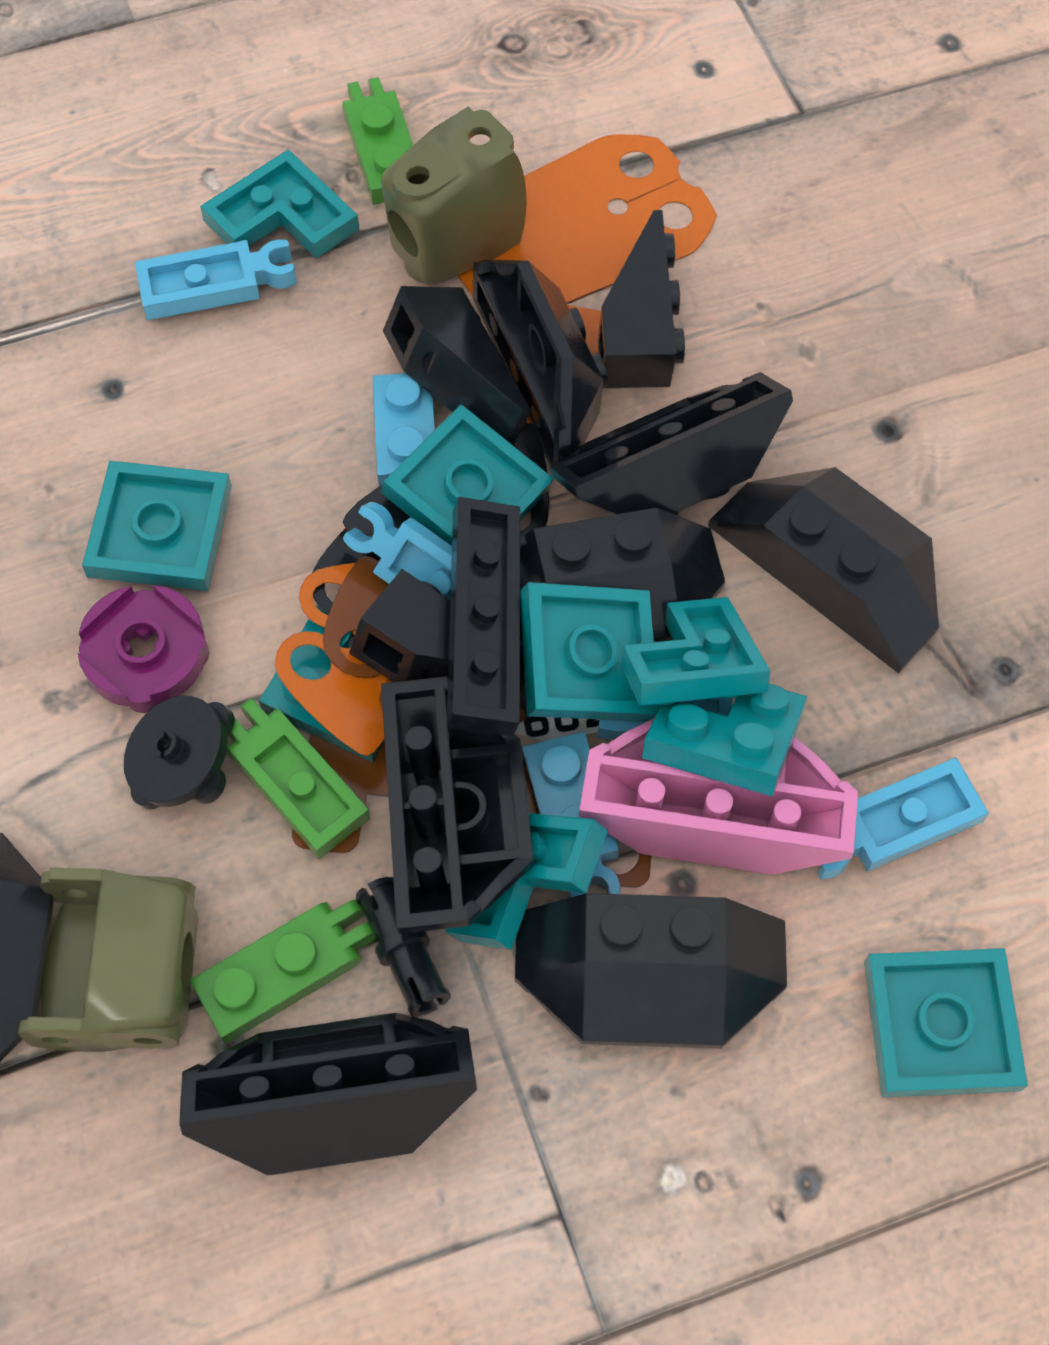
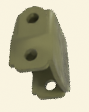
M468 106L432 128L383 172L381 185L391 245L394 251L404 260L405 269L409 276L416 281L424 282L428 285L441 283L473 270L474 262L494 260L521 241L527 203L523 169L516 153L513 151V135L486 110L473 111ZM482 134L490 138V141L483 145H475L470 142V139L475 135Z
M50 868V871L43 872L40 887L45 893L52 894L54 902L62 903V906L53 926L46 953L41 993L42 1017H28V1019L21 1020L18 1035L30 1046L46 1048L48 1051L105 1052L125 1048L161 1049L179 1045V1038L184 1034L187 1026L191 991L189 980L192 979L198 926V913L194 907L196 887L190 882L172 877L135 876L105 869Z

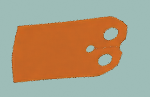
M637 134L607 135L524 175L527 203L521 241L494 260L529 261L560 288L566 303H569L614 284L654 210H659L666 203L680 202L689 207L693 214L691 223L685 228L670 229L664 226L665 233L674 234L675 260L693 253L701 246L713 227L717 213L700 187H694L681 179L678 172V165L681 162L659 138ZM642 152L652 158L654 168L645 177L632 178L621 171L619 162L627 153ZM614 199H621L627 203L628 209L623 214H613L608 210V203ZM473 270L458 275V277L473 295Z

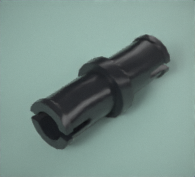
M383 877L368 883L373 895L370 896L366 888H361L356 894V900L361 905L379 943L375 948V953L380 964L390 967L408 1005L407 1010L411 1016L419 1017L437 1010L438 1008L433 999H437L439 1005H444L449 1001L451 994L444 986L427 951L430 939L426 931L398 934L393 877Z

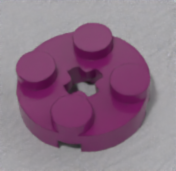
M152 585L154 591L141 590L133 592L130 586L107 594L90 608L83 618L79 630L81 638L78 653L79 664L92 688L106 700L117 705L129 706L132 710L139 713H147L159 703L183 694L196 681L209 657L203 625L195 607L180 593L163 586ZM152 636L158 638L154 643L155 650L146 656H131L133 649L130 641L138 637L146 641Z

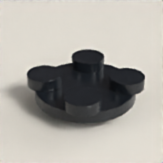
M193 696L173 697L149 710L132 731L124 753V774L131 788L133 801L145 809H156L158 807L178 806L192 799L202 804H208L218 799L226 785V776L221 770V766L226 756L228 735L231 733L235 723L233 712L220 702L207 703Z

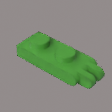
M379 77L368 79L370 95L363 97L358 81L347 83L350 100L342 101L344 117L373 205L384 203L381 185L383 172L413 146L394 90L384 92Z
M252 698L240 706L244 715L254 726L246 731L235 718L234 727L228 735L233 742L227 745V753L313 853L321 859L371 819L369 809L278 708L267 715Z
M357 900L349 901L333 911L327 902L318 904L189 980L225 1044L348 972L361 962L362 958L357 950L371 943L376 937L369 922H365L347 933L345 932L344 928L356 922L364 915V911L361 905L357 903Z

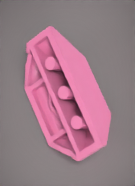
M654 718L623 733L608 744L602 743L589 750L579 816L594 819L608 830L607 833L640 854L770 875L848 860L853 856L858 791L846 780L841 781L822 759L796 737L793 740L773 797L643 759L645 737Z

